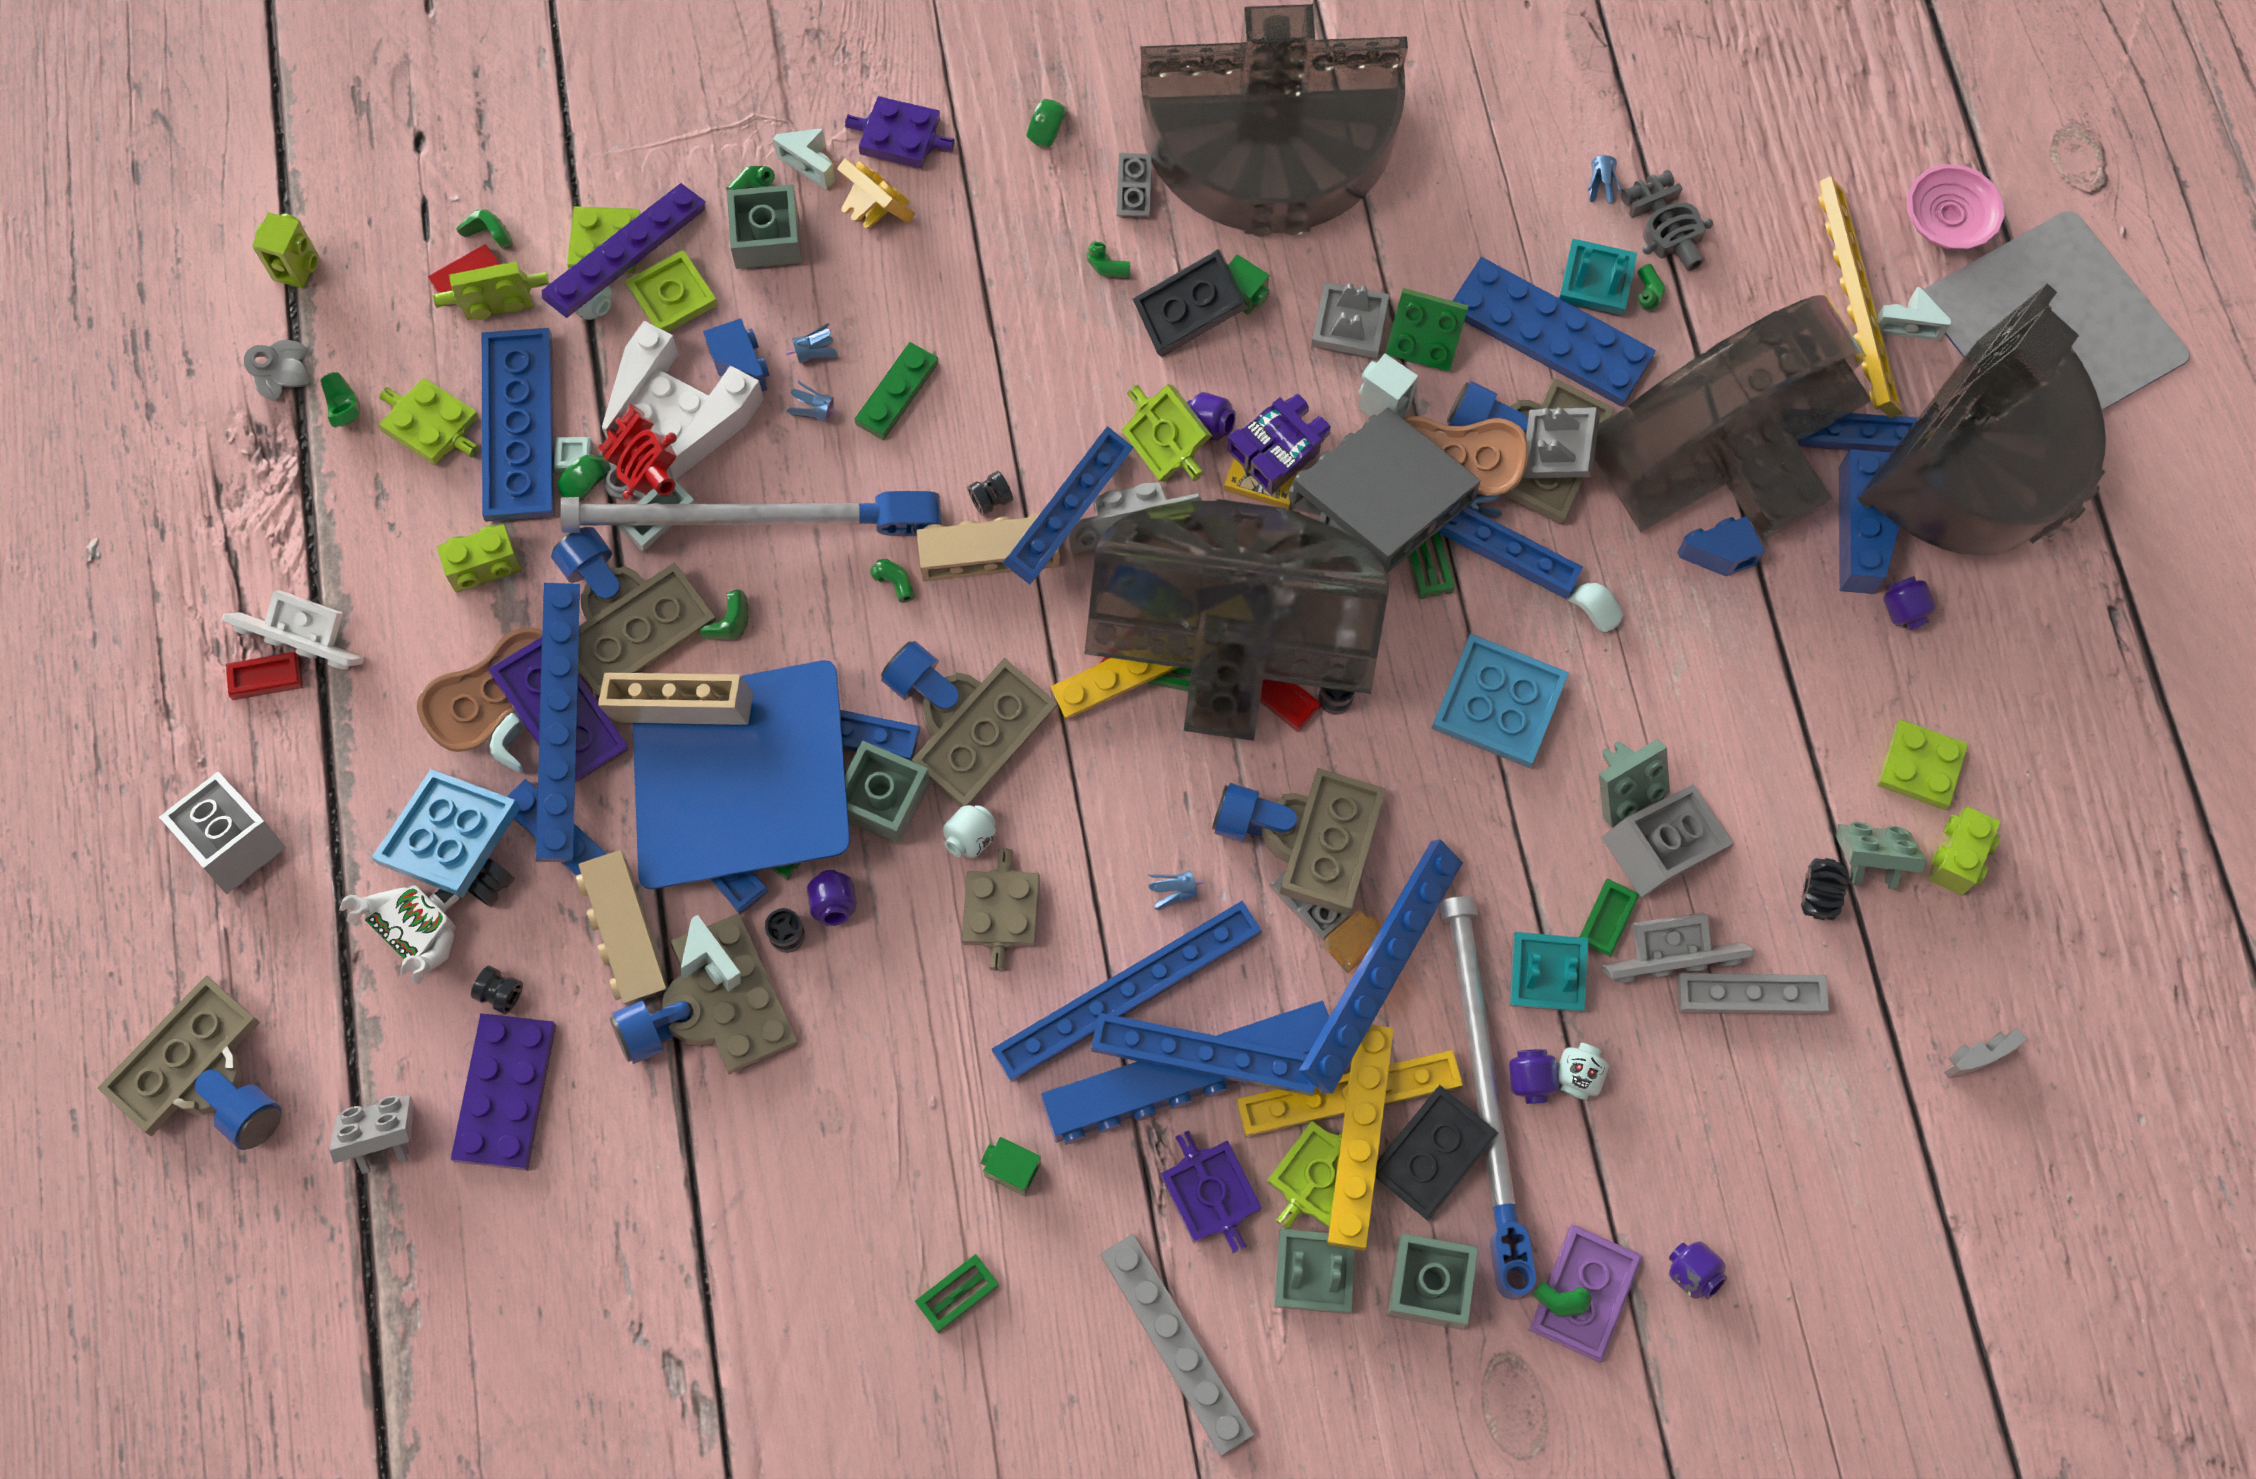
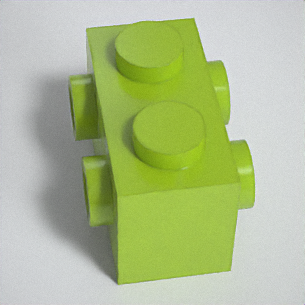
M268 212L263 223L259 224L256 229L252 247L273 281L303 289L310 273L314 272L317 268L319 255L301 222L296 217L289 214L277 215Z
M504 524L499 526L489 525L477 533L465 537H452L444 544L436 546L445 576L455 593L523 571L513 540Z
M1968 806L1957 816L1952 814L1943 831L1947 835L1943 846L1939 845L1932 857L1931 864L1934 865L1929 881L1960 895L1965 894L1975 884L1979 886L1988 871V866L1984 865L1987 855H1992L1999 844L2001 836L1996 834L2001 821Z

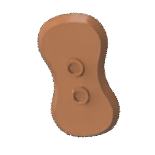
M1423 416L1403 418L1481 480L1477 494L1486 496L1504 494L1517 486L1524 475L1528 460V442L1525 432L1512 421L1493 418L1467 426H1448Z
M528 627L511 631L502 637L486 658L478 664L462 671L441 675L424 687L418 697L417 712L423 727L436 743L447 750L455 752L473 750L491 738L496 728L506 716H509L510 713H515L490 676L488 668L541 638L542 630Z

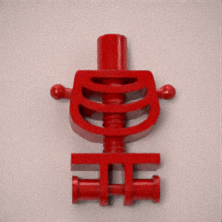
M630 404L626 414L616 419V423L619 426L618 430L610 428L607 431L608 438L603 444L598 446V449L605 455L604 459L607 462L617 466V477L628 485L627 490L622 494L625 500H631L635 490L647 495L653 488L658 495L668 496L676 487L675 481L667 470L676 459L671 443L676 442L677 436L675 433L670 432L664 437L650 430L654 423L645 418V414L638 407Z

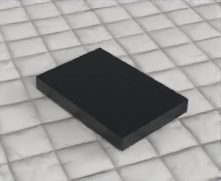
M1219 249L1132 298L1156 352L1161 357L1248 308L1226 259Z
M1439 1084L1379 1158L1375 1178L1424 1219L1429 1221L1499 1135V1132Z

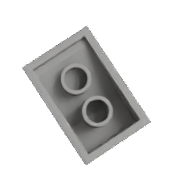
M219 772L215 773L159 817L226 894L241 885L249 876L273 860L277 854L286 848L265 821Z
M1694 785L1625 818L1601 837L1641 898L1665 886L1734 844Z

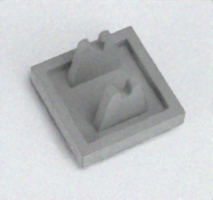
M1324 282L1311 346L1377 358L1390 294L1367 290L1366 286H1361L1360 289L1354 288L1352 283L1343 286Z
M1592 407L1530 410L1526 433L1528 460L1523 476L1525 478L1592 477L1600 417L1598 409Z
M396 1095L389 1096L380 1100L377 1104L364 1108L360 1106L350 1107L341 1114L336 1115L329 1149L334 1164L355 1158L362 1174L371 1172L369 1165H372L369 1153L393 1147L399 1163L407 1162L409 1151L406 1143L410 1142L415 1110L411 1095L402 1097Z

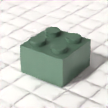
M793 184L727 190L730 247L736 269L802 263L798 205Z
M862 741L845 774L849 823L900 844L930 784L928 768Z
M1402 1233L1396 1242L1386 1316L1462 1330L1468 1325L1478 1247Z

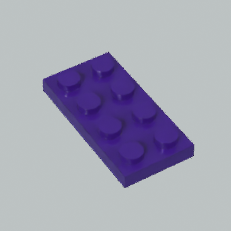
M542 637L488 668L490 676L538 746ZM579 674L575 783L628 751V745L605 712L598 706L597 700Z
M480 1013L450 1160L457 1163L528 1171L556 1024L553 1021Z

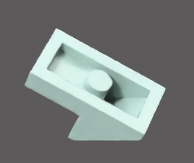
M822 129L775 135L773 143L776 157L826 190L834 184L833 164L825 154L821 153L826 147L824 131Z
M1917 287L1911 296L1908 308L1899 304L1883 305L1877 315L1882 334L1935 341L1942 339L1951 323V319L1920 287Z
M696 915L691 919L681 965L682 979L708 964L705 966L709 977L716 985L722 983L729 992L741 984L740 971L700 917Z

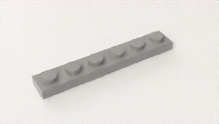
M1132 1234L1100 1253L1101 1258L1220 1457L1253 1437L1252 1430L1135 1236Z

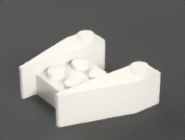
M643 321L625 347L602 429L607 439V431L610 428L618 430L619 426L616 423V419L626 414L629 410L628 406L633 404L645 414L644 417L654 423L650 430L664 437L670 432L676 434V442L671 443L676 459L668 468V473L676 480L744 428L764 398L759 380L732 366H729L709 396L668 375L667 371L679 356L673 335Z

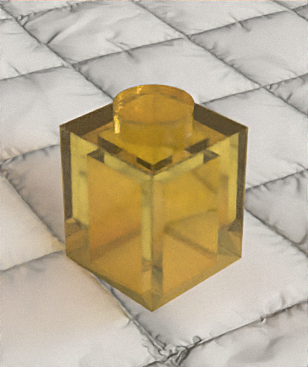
M1358 910L1326 937L1323 947L1348 974L1362 962L1381 926L1372 916L1368 915L1365 917Z

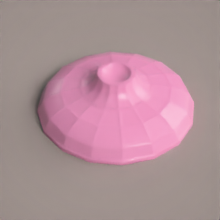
M1942 164L1926 169L1913 181L1907 195L1908 215L1916 231L1930 243L1944 249L1968 250L1983 245L1998 233L2004 219L2003 199L1995 184L1981 172L1964 165Z

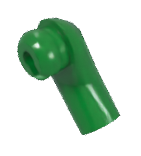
M747 166L726 187V190L768 187L774 181V171L767 166Z
M1092 242L1089 245V252L1086 254L1087 261L1099 275L1129 278L1130 261L1111 260L1105 252L1106 246L1102 242Z
M1646 264L1637 271L1645 285L1642 293L1638 295V302L1642 309L1652 310L1659 306L1665 293V286L1653 265Z
M879 559L876 564L871 566L870 574L875 581L883 582L886 579L893 583L899 602L904 603L915 598L908 573L903 567L889 559Z
M1544 1280L1532 1293L1535 1299L1558 1317L1582 1315L1589 1309L1592 1301L1590 1292L1583 1287H1577L1575 1291L1559 1294Z

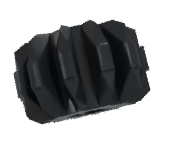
M1815 858L1811 862L1805 876L1801 896V907L1804 915L1813 916L1814 919L1833 921L1838 917L1844 905L1848 884L1847 878L1849 873L1844 863L1836 862V860L1829 858Z

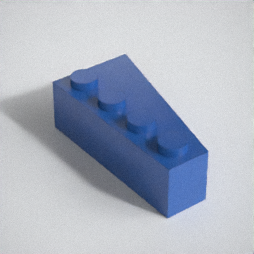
M1850 449L1838 467L1839 591L1874 594L1885 580L1918 455Z

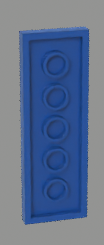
M1480 257L1452 300L1469 305L1464 322L1623 407L1656 352L1655 349L1483 257Z
M549 328L481 332L482 516L485 522L554 517L552 333Z

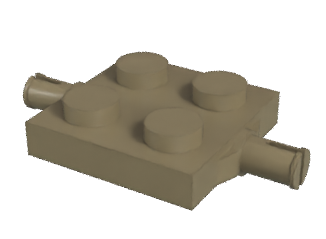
M1004 848L998 849L997 869L988 872L967 871L962 943L964 945H982L991 949L989 969L997 971V968L999 971L1005 970L1006 950L1017 946L1036 947L1040 875L1039 873L1011 870L1013 850L1006 848V853Z

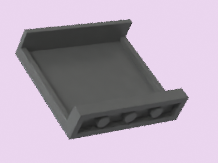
M1388 407L1379 415L1374 414L1369 417L1363 427L1355 434L1351 432L1346 435L1340 445L1332 452L1326 451L1323 453L1317 463L1309 470L1303 469L1293 480L1292 485L1294 488L1291 502L1296 504L1305 497L1376 555L1372 569L1383 577L1475 501L1481 480Z

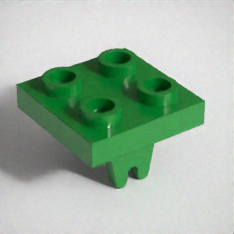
M1403 288L1385 353L1450 372L1469 305Z

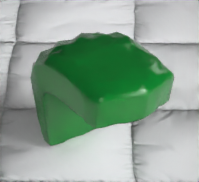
M1043 99L1035 108L1028 126L1027 138L1037 146H1052L1067 113V108L1057 101Z
M486 209L475 210L456 228L457 232L463 237L489 230L493 239L501 248L505 249L513 245L506 226L496 215Z
M331 372L324 375L320 381L328 407L327 418L331 426L336 428L352 423L360 414V403L355 392L339 372Z
M584 455L576 459L557 482L561 496L579 497V502L582 501L593 487L606 477L611 470L610 464L603 456Z
M736 589L726 593V616L723 620L700 629L701 636L704 639L736 640L739 636L743 635L748 625L749 609L747 597L742 590Z

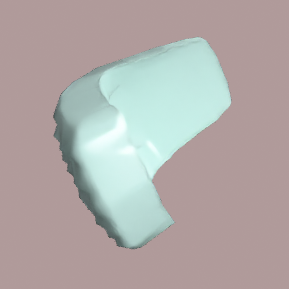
M1598 583L1577 585L1573 587L1567 597V601L1578 605L1587 613L1599 631L1608 632L1613 630L1621 622L1623 612L1612 593L1603 585Z
M510 713L492 734L489 746L491 754L497 762L522 774L524 770L521 764L508 750L514 740L524 731V724L516 713Z

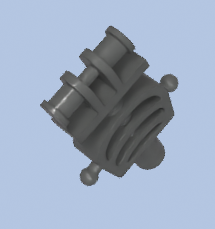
M1665 170L1659 176L1654 174L1646 178L1647 184L1642 180L1634 182V186L1628 189H1621L1622 193H1620L1624 204L1629 205L1632 203L1629 211L1631 218L1651 210L1654 211L1643 231V239L1647 243L1642 248L1644 254L1648 255L1654 251L1662 259L1676 253L1687 271H1692L1703 264L1704 258L1695 244L1701 242L1706 231L1705 228L1710 229L1713 226V221L1710 218L1702 221L1697 208L1692 204L1673 203L1667 205V203L1679 199L1683 189L1680 183L1674 185L1675 181L1671 171ZM1661 222L1657 230H1654L1653 226Z

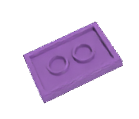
M1571 1224L1547 1284L1559 1294L1575 1291L1577 1287L1587 1289L1592 1296L1590 1307L1582 1315L1558 1317L1539 1302L1528 1330L1598 1363L1602 1362L1641 1262L1642 1255Z

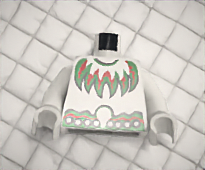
M413 885L409 888L402 887L363 898L356 895L346 896L342 900L339 910H354L348 914L346 919L350 924L357 923L362 913L366 915L364 920L404 959L400 975L403 976L405 973L412 971L411 982L419 984L423 979V973L430 972L449 958L455 937L453 932L456 926L444 913L460 898L439 888L428 898L416 885Z

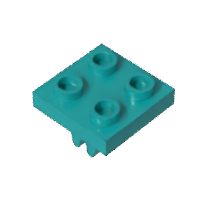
M1573 238L1570 244L1559 298L1572 305L1623 316L1626 310L1637 253Z
M1514 932L1509 1006L1584 1012L1588 938Z

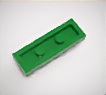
M909 342L854 418L855 425L885 440L939 364L938 357Z

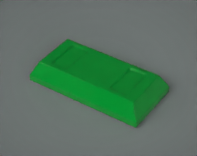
M1606 879L1579 937L1588 938V947L1611 957L1639 894L1610 879Z

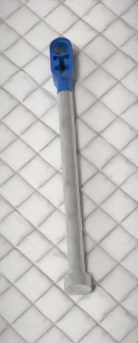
M932 491L882 492L876 495L875 503L580 504L579 497H561L562 533H580V526L876 524L877 532L882 535L917 536L918 529H924L926 526L933 524L942 525L940 495Z
M1470 896L1454 897L1443 900L1439 905L1442 922L1450 924L1478 1113L1480 1118L1499 1132V1135L1485 1151L1496 1231L1490 1239L1494 1276L1499 1293L1507 1299L1517 1300L1530 1292L1535 1285L1536 1275L1529 1233L1523 1225L1518 1223L1472 927V921L1478 918L1476 899ZM1508 1233L1510 1239L1517 1240L1518 1244L1512 1249L1513 1261L1505 1264L1504 1261L1511 1257V1250L1509 1244L1502 1243V1239ZM1508 1271H1517L1523 1276L1525 1281L1523 1289H1514L1508 1284L1506 1278Z

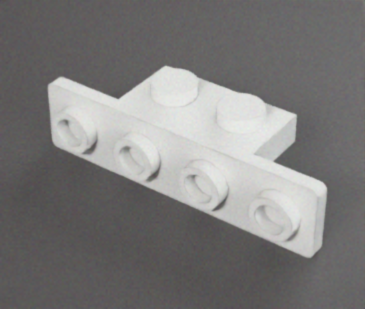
M277 590L273 591L265 621L240 612L223 614L221 621L233 625L232 630L245 635H254L256 633L265 636L264 642L275 646L285 647L286 644L296 648L295 652L299 655L309 658L320 656L328 659L327 664L332 667L348 670L349 666L363 664V656L334 646L343 613L309 600Z

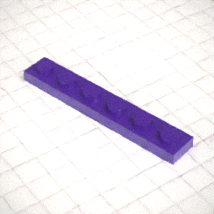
M680 183L542 289V299L564 317L568 318L705 210L706 201Z

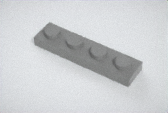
M1679 973L1677 976L1679 1013L1826 1014L1829 1011L1826 975Z

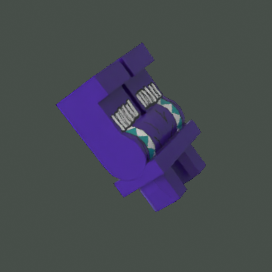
M1299 394L1286 401L1279 397L1272 403V406L1263 410L1256 419L1241 430L1237 428L1227 438V451L1246 471L1251 469L1250 475L1270 495L1320 453L1321 443L1330 434L1331 426L1322 417L1318 416L1308 425L1301 419L1309 412V405Z

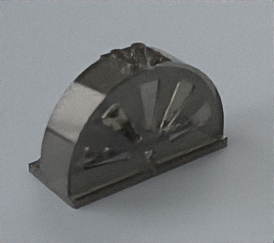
M1313 4L1244 7L1241 43L1140 46V124L1146 151L1148 154H1151L1152 165L1163 182L1182 202L1196 212L1220 224L1244 230V234H1253L1257 237L1268 236L1271 233H1286L1295 236L1304 232H1310L1311 227L1325 223L1356 205L1368 194L1386 169L1393 152L1404 107V64L1408 51L1407 36L1315 40Z
M2048 283L2045 284L1973 344L1857 497L1861 504L1866 508L1874 505L1896 525L1928 544L1944 550L1968 555L2004 553L2018 548L2028 541L2033 544L2043 536L2050 538L2059 531L2065 521L2072 523L2083 514L2086 509L2083 506L2084 502L2090 500L2099 491L2100 486L2097 483L2105 473L2102 469L2106 447L2105 422L2101 404L2091 378L2080 358L2071 347L2079 335L2058 317L2049 305L2057 294L2056 290Z
M1816 295L1800 300L1770 313L1715 344L1712 348L1650 388L1622 411L1599 423L1594 459L1640 533L1727 484L1762 541H1765L1816 512L1832 499V496L1798 443L1871 401L1866 390L1853 372L1863 362L1866 354L1827 295Z
M1217 499V501L1176 502L1149 507L1127 515L1115 522L1105 531L1097 543L1084 654L1191 669L1183 731L1254 741L1263 679L1371 694L1389 592V582L1387 581L1384 567L1378 558L1362 543L1331 525L1305 515L1287 511L1286 508Z

